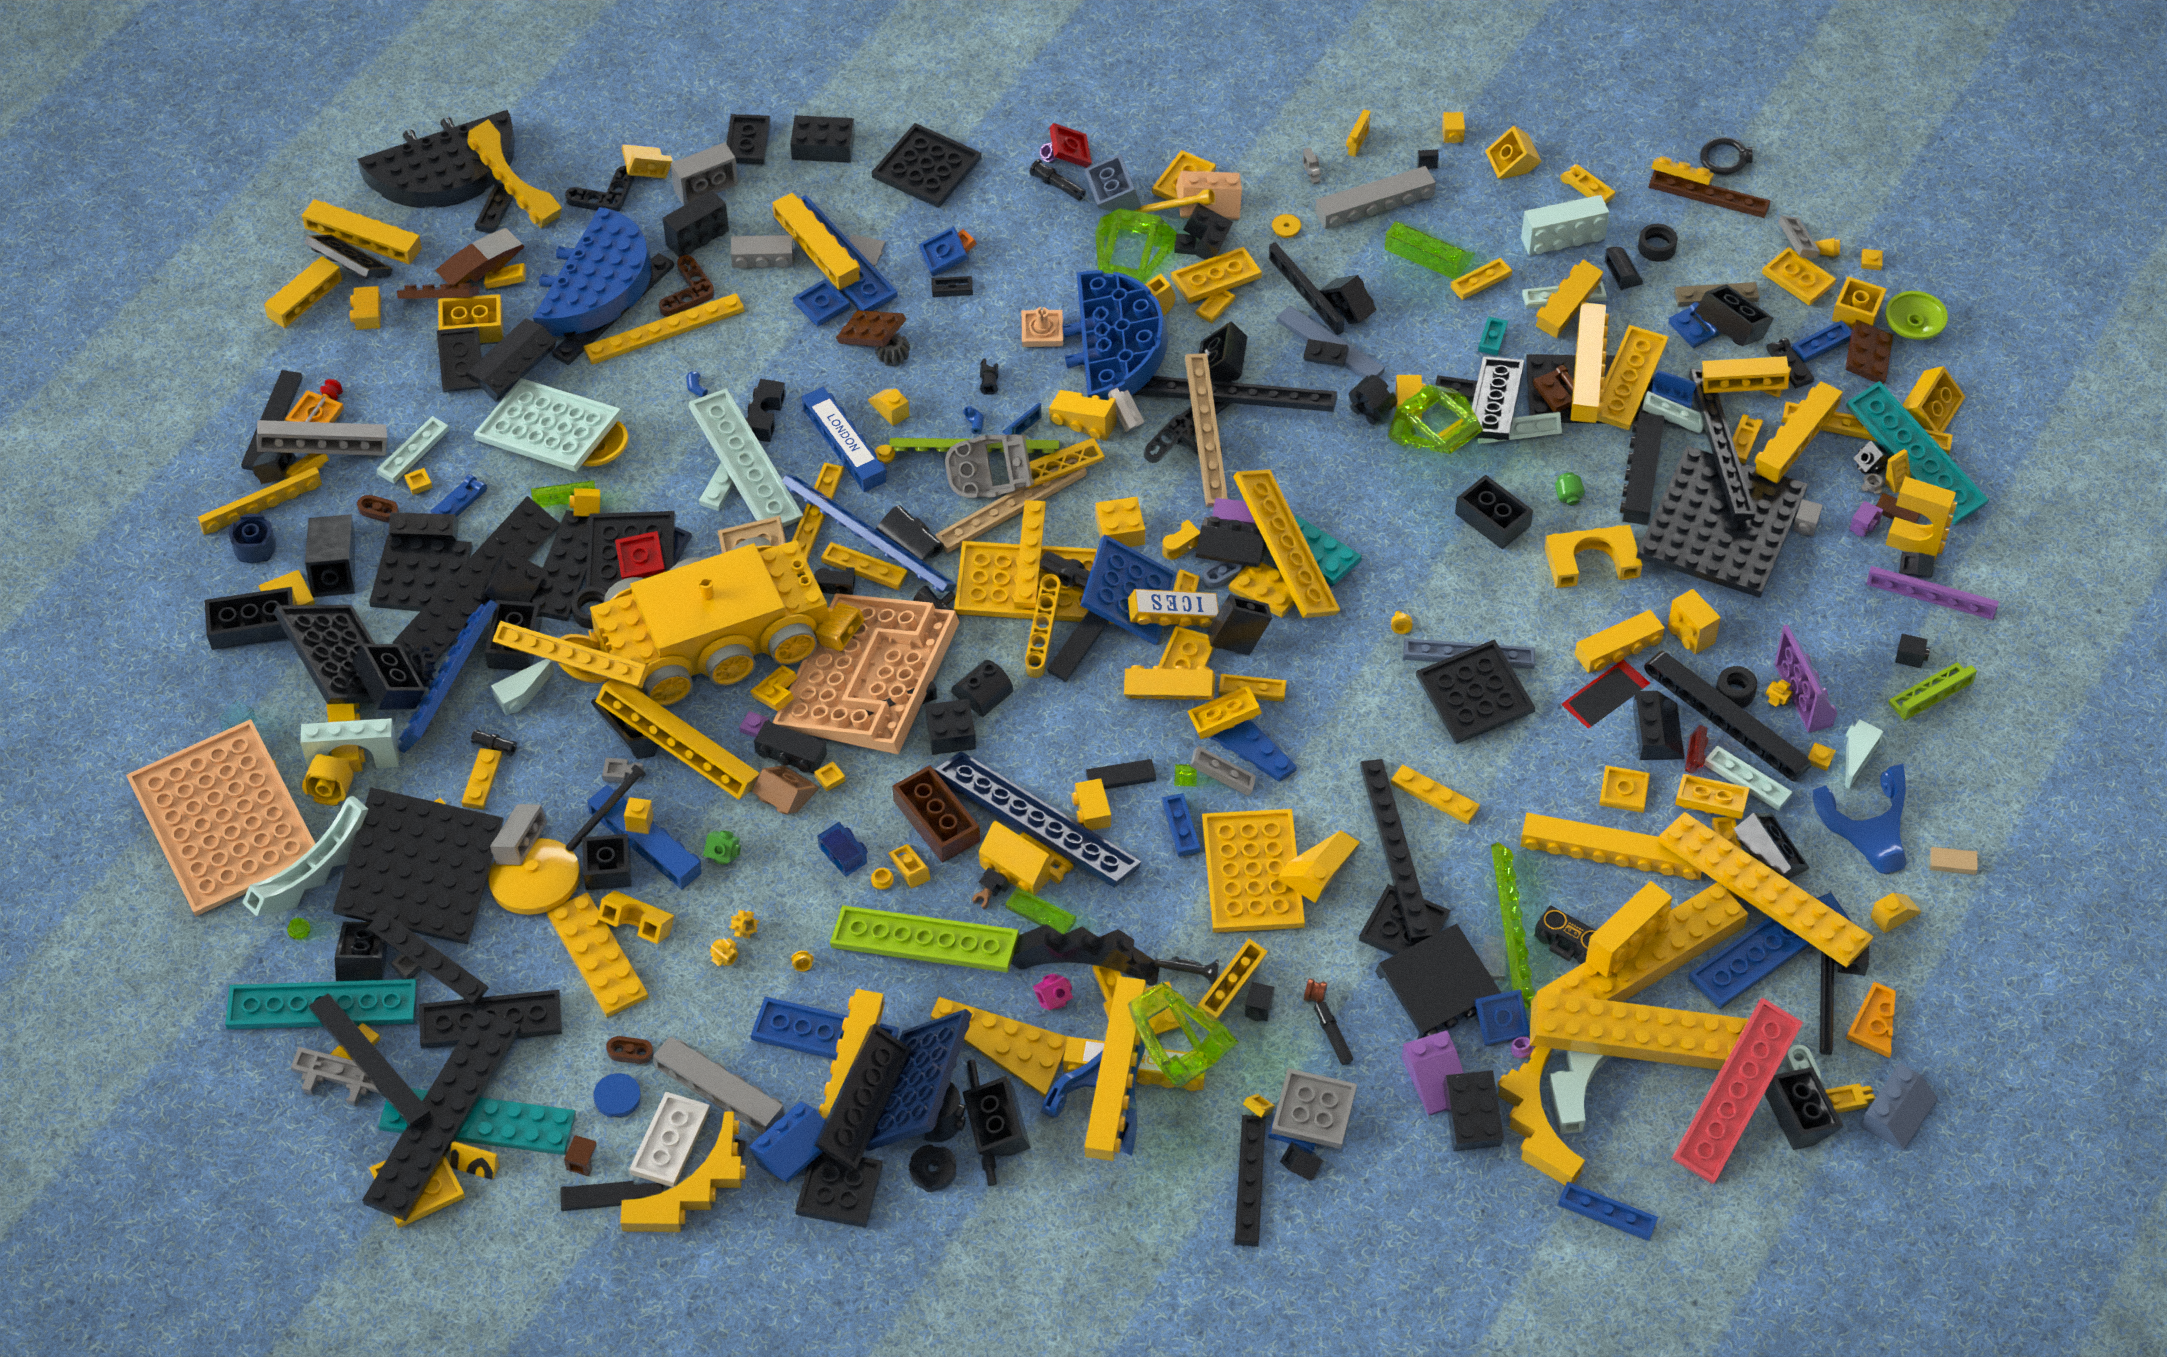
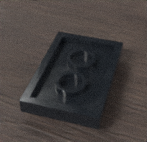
M730 115L726 144L735 156L736 163H765L770 115Z
M478 326L437 330L443 392L481 388L467 374V371L482 358Z

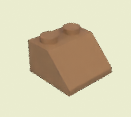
M783 765L763 768L752 792L759 796L758 799L760 801L772 804L777 807L776 810L778 812L788 815L789 813L798 812L816 793L819 786Z

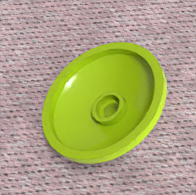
M1905 291L1889 300L1885 310V318L1888 325L1899 335L1914 340H1926L1939 335L1945 329L1948 313L1943 303L1933 295L1921 291Z

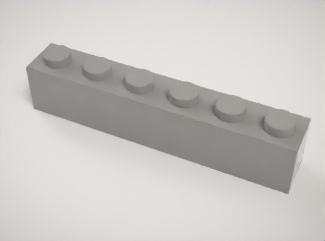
M1426 166L1316 199L1315 213L1325 229L1337 227L1349 221H1356L1362 217L1373 216L1385 210H1392L1398 206L1408 205L1421 199H1428L1435 194L1436 182Z
M257 420V452L386 456L387 430L385 424Z
M670 1036L653 1055L656 1069L722 1110L734 1112L735 1118L761 1134H764L776 1121L784 1116L783 1104L777 1098H770L765 1095L759 1087L747 1084L741 1076L733 1075L726 1071L723 1065L708 1060L702 1052H695L680 1039L677 1041Z

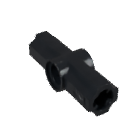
M1046 551L1040 562L1041 569L1056 575L1066 587L1072 588L1077 586L1085 590L1090 571L1086 570L1079 560L1071 559L1068 561L1050 551Z

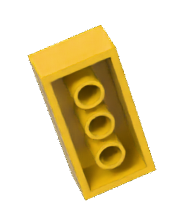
M1652 881L1647 883L1590 936L1585 962L1606 978L1613 972L1615 974L1619 972L1628 958H1634L1643 944H1649L1654 934L1658 930L1662 931L1669 923L1668 915L1672 909L1670 907L1672 896Z

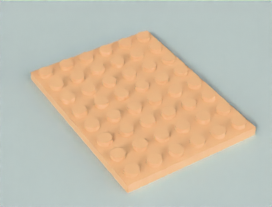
M251 719L126 775L195 917L246 894L251 884L264 881L280 873L295 863L315 845L305 822Z

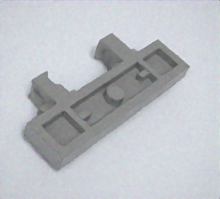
M298 1047L290 1068L292 1072L302 1074L301 1078L305 1080L302 1090L305 1094L314 1095L313 1089L318 1086V1082L323 1083L324 1080L346 1085V1088L351 1092L350 1096L346 1098L348 1105L357 1107L362 1095L366 1096L368 1091L380 1094L379 1090L353 1060Z

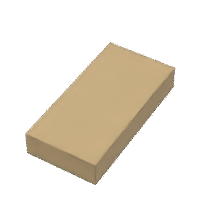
M1931 847L1930 870L1976 875L1977 851Z

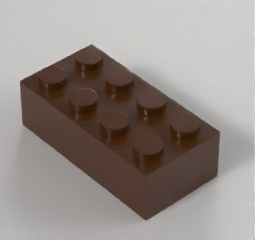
M931 765L892 786L893 801L942 863L980 842V826Z

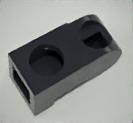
M846 567V572L831 571L827 568H820L815 572L814 577L823 594L853 595L856 581L854 567Z

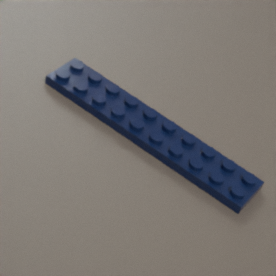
M962 751L935 769V772L943 782L1114 888L1140 868L1141 861Z

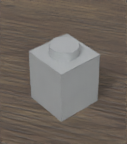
M1802 499L1793 531L1803 535L1814 536L1823 505Z

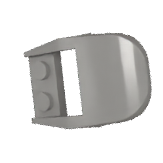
M984 435L956 443L948 450L945 458L948 482L952 490L956 494L967 498H990L1034 484L1025 440L1026 435ZM1003 442L1010 483L994 486L987 444Z

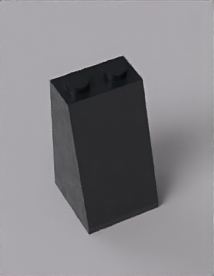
M352 514L308 519L305 566L312 597L355 594V530Z

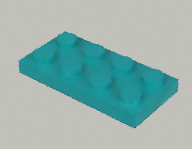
M1298 515L1294 517L1326 582L1334 586L1362 561V555Z

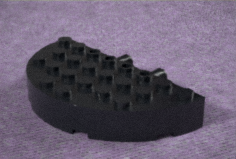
M508 109L456 127L452 118L446 117L448 123L443 118L440 121V125L444 129L443 131L419 139L416 137L414 130L409 129L411 136L406 130L403 133L406 143L358 158L360 174L373 191H377L387 200L404 206L416 208L436 206L441 208L471 200L486 192L485 189L492 184L495 185L499 180L494 177L492 169L481 161L477 151L470 148L468 144L469 131L489 119L501 134L502 153L506 163L510 166L514 156L515 138Z

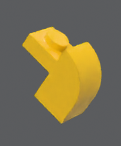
M1160 273L1144 285L1157 298L1163 316H1165L1175 303V293L1171 285Z

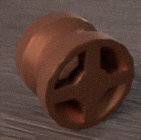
M1309 978L1305 989L1304 1001L1309 1002L1313 1000L1317 1004L1323 1002L1328 983L1324 981L1318 983L1314 979Z

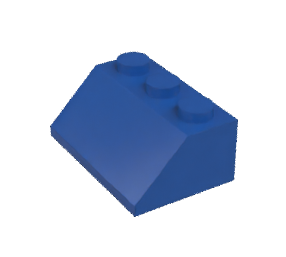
M800 1101L764 1134L759 1136L749 1148L760 1168L788 1183L823 1152L814 1144L826 1120L816 1109Z

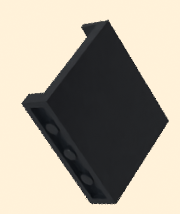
M1457 923L1380 962L1375 971L1379 979H1386L1419 1031L1417 1039L1437 1034L1439 1030L1445 1027L1447 1030L1451 1029L1459 1023L1458 1020L1464 1017L1466 1019L1474 1017L1477 1014L1474 999L1501 993Z

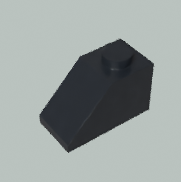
M265 452L258 456L252 466L254 475L261 484L283 479L296 457L294 453Z

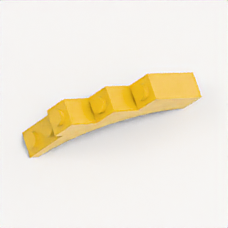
M1536 1046L1531 1053L1530 1061L1528 1063L1524 1062L1519 1071L1512 1068L1508 1075H1502L1497 1084L1499 1087L1498 1097L1514 1106L1509 1114V1118H1511L1509 1128L1526 1137L1520 1148L1523 1150L1521 1159L1566 1186L1567 1182L1574 1184L1583 1172L1585 1160L1571 1151L1558 1138L1547 1121L1541 1104L1539 1087L1543 1069L1552 1055V1048Z
M724 1112L722 1129L714 1148L705 1162L690 1177L660 1194L642 1199L622 1200L620 1224L623 1232H681V1224L686 1223V1210H711L712 1202H716V1188L742 1187V1180H746L747 1167L742 1164L741 1156H738V1143L735 1142V1135H739L740 1121L735 1119L734 1112Z

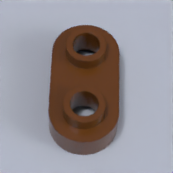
M364 495L357 501L358 511L365 517L389 522L390 513L388 512L399 513L398 505L392 500L373 495Z
M615 1036L606 1045L607 1054L614 1061L645 1064L653 1058L654 1054L652 1044L645 1039ZM617 1049H622L621 1052H615ZM640 1052H645L644 1055H638Z

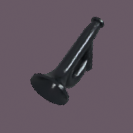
M1174 956L1170 960L1155 958L1154 967L1158 966L1164 969L1202 975L1208 979L1212 986L1217 980L1219 959H1216L1211 964L1202 965L1194 960L1180 959L1178 956Z

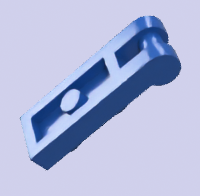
M468 474L456 489L431 510V514H454L457 517L486 492L487 484L482 481L478 482L475 476Z

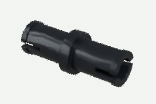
M476 729L471 736L472 743L488 747L490 750H498L513 755L517 749L515 741L501 738L499 734L493 733L491 735Z

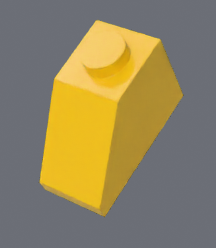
M896 388L884 389L868 399V402L892 426L909 417V401Z
M1891 893L1874 903L1870 917L1884 933H1887L1919 915L1921 910L1908 895Z

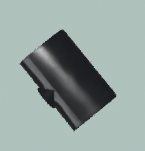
M901 505L893 507L876 527L877 531L922 561L927 555L931 558L938 556L944 547V544L930 532L929 528L919 518H914Z

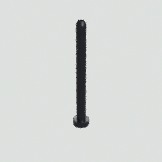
M634 764L631 768L633 772L566 845L568 851H574L582 842V837H586L639 778L643 779L646 776V773Z

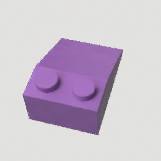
M1446 1030L1403 1044L1402 1060L1428 1116L1447 1110L1443 1088L1445 1076L1464 1073L1456 1048Z

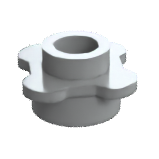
M1875 473L1865 475L1863 478L1864 484L1861 486V489L1864 492L1869 491L1877 495L1881 494V486L1884 484V479Z

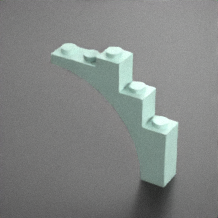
M347 797L340 813L321 839L288 868L264 881L251 884L243 904L257 917L298 907L305 889L325 885L332 867L347 864L356 833L362 826L368 808L356 797Z
M1567 1050L1566 1061L1569 1072L1558 1071L1550 1075L1548 1086L1560 1134L1583 1132L1586 1121L1584 1096L1587 1086L1595 1072L1612 1056Z

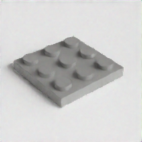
M1288 1068L1271 1133L1342 1149L1357 1084Z

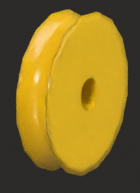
M1291 214L1279 215L1272 221L1274 232L1282 238H1290L1297 235L1302 225L1301 221Z

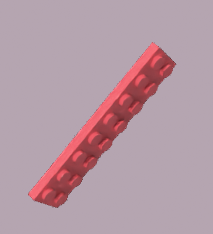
M1763 997L1759 1000L1673 1154L1672 1160L1709 1183H1715L1801 1028L1802 1021Z

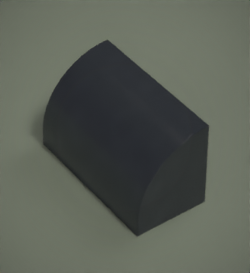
M1622 247L1606 248L1604 262L1620 290L1642 285L1643 280L1626 250Z

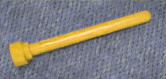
M1210 188L1202 190L1199 195L1142 205V207L1126 214L1133 216L1197 203L1208 206L1215 204L1216 196L1213 189Z

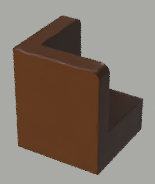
M575 1135L564 1158L566 1170L589 1177L592 1171L591 1158L597 1146L596 1141Z

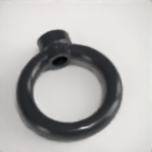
M1718 137L1708 141L1702 147L1700 160L1702 165L1709 169L1710 172L1719 175H1729L1741 170L1746 163H1752L1753 150L1752 147H1745L1734 138ZM1729 145L1739 151V161L1728 167L1716 166L1708 159V153L1715 146Z

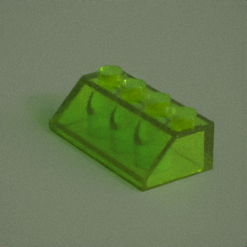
M1395 221L1385 236L1384 250L1453 280L1460 276L1475 255V252L1402 221Z

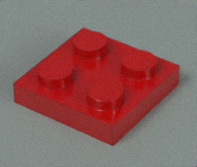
M1056 123L1049 127L1054 157L1086 168L1092 164L1087 134Z
M657 531L615 540L622 580L632 577L642 578L665 572Z

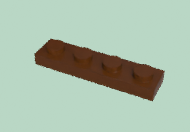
M452 283L440 284V287H435V284H424L422 288H417V284L404 285V289L397 290L398 299L461 298L480 295L479 286H471V283L458 284V287H453Z

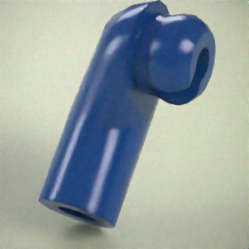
M696 371L689 372L686 377L687 389L699 397L706 396L708 389L699 385L700 373Z
M966 406L963 414L972 423L971 432L973 434H981L984 420L983 415L972 406Z

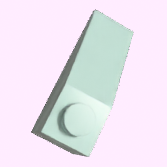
M545 659L491 685L493 697L506 716L519 712L531 701L554 673L553 662Z
M1860 719L1855 726L1851 725L1846 733L1848 741L1846 745L1845 787L1850 789L1879 746L1884 732Z

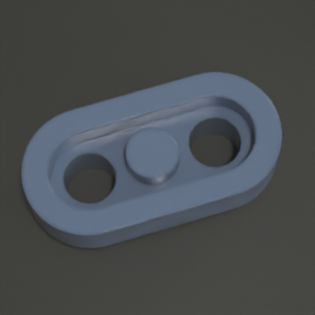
M1218 561L1204 569L1203 583L1210 588L1220 587L1235 579L1242 571V565Z

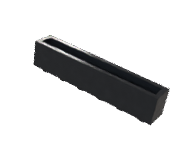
M1639 412L1638 420L1633 422L1632 432L1636 433V436H1631L1629 447L1633 449V452H1629L1627 464L1631 465V468H1626L1625 481H1628V485L1624 484L1622 497H1626V501L1621 500L1619 513H1623L1622 522L1648 525L1664 416Z

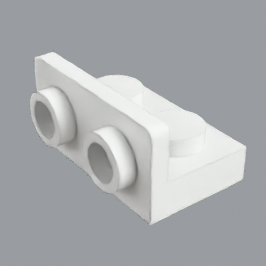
M1118 388L1108 393L1109 399L1116 398V413L1126 432L1144 423L1128 390L1119 392Z

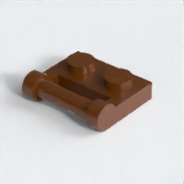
M1561 365L1555 371L1533 380V386L1553 412H1559L1572 406V396L1567 393L1558 381L1562 378L1573 393L1574 380L1568 374L1569 371L1565 365Z

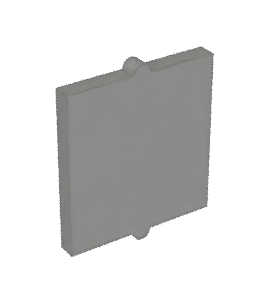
M851 234L849 241L873 266H876L879 257L883 255L882 250L885 241Z

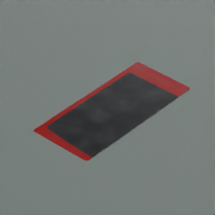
M1623 659L1561 705L1583 725L1591 728L1635 695V691H1641L1650 682Z

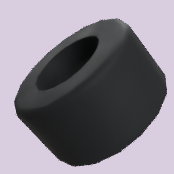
M1742 666L1727 667L1721 671L1718 677L1716 690L1739 707L1744 708L1750 705L1755 698L1757 679L1747 668ZM1736 684L1742 686L1744 689L1737 690L1730 687L1729 685Z

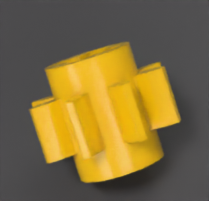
M1783 679L1779 680L1778 683L1773 681L1765 693L1769 697L1768 703L1775 707L1780 704L1785 706L1793 695V691L1789 689L1791 684Z
M738 910V915L731 916L732 921L729 928L735 930L734 936L740 938L743 936L750 939V934L757 933V923H759V920L753 918L754 912Z
M724 938L716 940L710 948V956L713 957L711 961L719 967L722 964L724 966L732 965L739 955L736 948L737 944L730 938L727 940Z

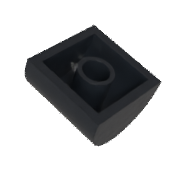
M991 660L982 661L951 688V693L958 699H969L971 709L982 718L1013 692V685L1008 675Z
M950 1082L946 1090L943 1106L936 1120V1126L932 1131L924 1133L926 1141L944 1142L955 1136L958 1130L963 1131L966 1105L960 1104L959 1091L952 1082Z

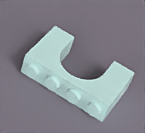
M392 718L301 724L300 743L308 768L317 754L332 756L331 750L342 745H358L368 749L373 755L376 768L399 767V749Z

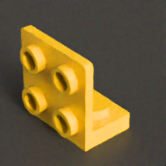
M622 145L621 149L628 175L666 179L673 162L671 156L662 155L660 148Z

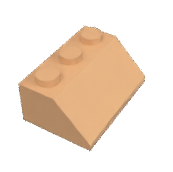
M1181 171L1176 183L1178 199L1199 195L1202 190L1211 188L1215 193L1216 201L1215 204L1205 207L1228 220L1240 218L1242 195L1240 173ZM1197 204L1179 207L1180 218H1189Z

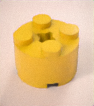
M317 754L311 761L302 782L304 793L307 796L308 793L314 797L313 801L319 804L335 806L338 805V802H343L354 778L353 771L349 766L350 762L345 758Z

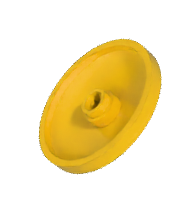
M537 838L521 865L496 864V861H494L489 871L488 882L493 898L504 909L524 915L540 914L559 907L574 894L580 881V867L576 855L573 851H568L565 844L552 839Z

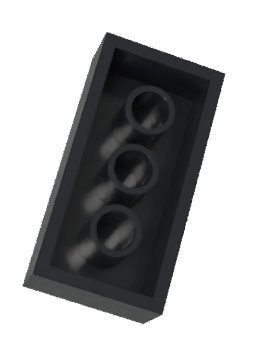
M292 587L204 600L206 634L211 649L215 650L288 639L274 614L276 606L297 605Z

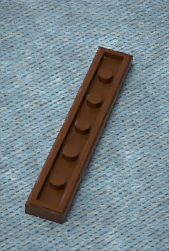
M1656 170L1653 172L1648 187L1761 218L1766 217L1771 200L1710 184H1702Z

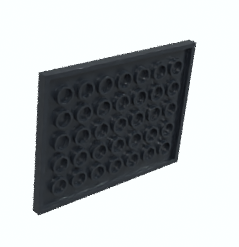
M1686 446L1637 551L1636 558L1761 598L1801 501L1804 498L1808 484L1785 476L1778 483H1775L1755 473L1756 467L1740 462L1756 515L1754 520H1735L1732 518L1713 454Z

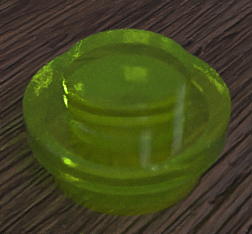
M300 917L292 919L287 927L288 935L295 940L306 938L311 931L309 922Z

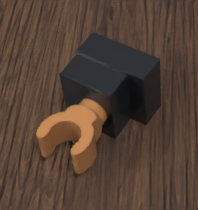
M988 867L979 880V884L984 890L975 894L972 901L976 904L978 900L984 899L981 905L984 910L989 906L991 895L996 897L1000 891L1005 893L1010 884L1005 877Z

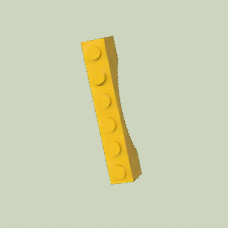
M489 119L471 129L468 135L470 148L477 151L481 161L492 169L494 177L497 180H501L506 191L516 198L519 207L525 209L529 214L530 220L540 228H543L561 216L562 207L548 192L528 185L510 169L502 153L501 134Z

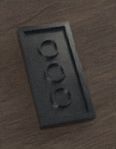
M333 235L306 236L304 243L310 246L312 251L327 255V259L341 263L342 267L347 270H354L361 278L369 279V277L381 278L382 276H391L393 268Z

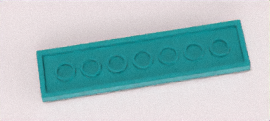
M1880 381L1847 401L1846 407L1891 456L1904 449L1908 452L1912 479L1956 492L1954 501L1957 502L1954 514H1950L1954 516L1952 520L1954 526L1988 504L1989 499Z
M416 979L229 985L225 1026L227 1030L324 1027L310 1011L308 1005L329 993L356 1026L362 1023L365 1025L414 1024L417 981Z
M410 1088L421 1101H423L429 1091ZM480 1097L455 1141L566 1155L576 1112L572 1109ZM386 1100L378 1126L379 1130L403 1134L408 1124Z

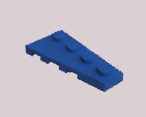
M1251 720L1241 722L1233 728L1225 729L1209 737V739H1214L1221 743V746L1225 749H1230L1237 753L1241 759L1250 761L1256 765V768L1279 782L1297 771V766Z

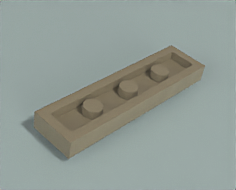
M1756 282L1727 284L1751 302H1759ZM1725 284L1675 287L1674 293L1677 306L1687 307L1695 302L1700 303L1705 292Z

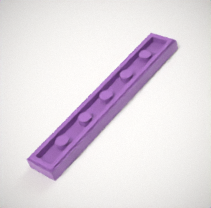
M1871 566L1866 582L1867 585L1991 620L1994 619L1999 601L1874 566Z

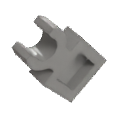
M1311 147L1303 149V165L1308 176H1310L1312 184L1320 183L1319 176L1321 172L1318 168V157L1313 154Z
M606 758L602 779L603 781L623 783L626 777L633 772L631 768L634 764L642 770L643 764L636 762L629 765L628 759Z

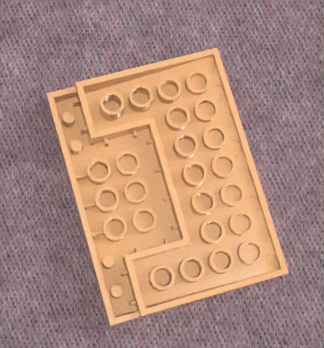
M836 593L829 606L830 610L835 608L837 602L861 609L865 621L841 652L820 645L817 635L815 636L818 641L817 648L812 655L802 661L796 673L798 678L789 688L794 699L777 712L772 723L806 735L899 754L927 694L928 685L933 681L960 623L955 611L935 609L934 604L929 602ZM914 689L912 694H908V690ZM891 698L896 704L889 707L887 701L883 700ZM867 711H871L873 714L869 716Z

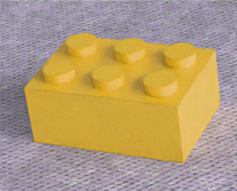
M500 294L438 299V330L478 326L480 343L500 342L504 338L503 306Z

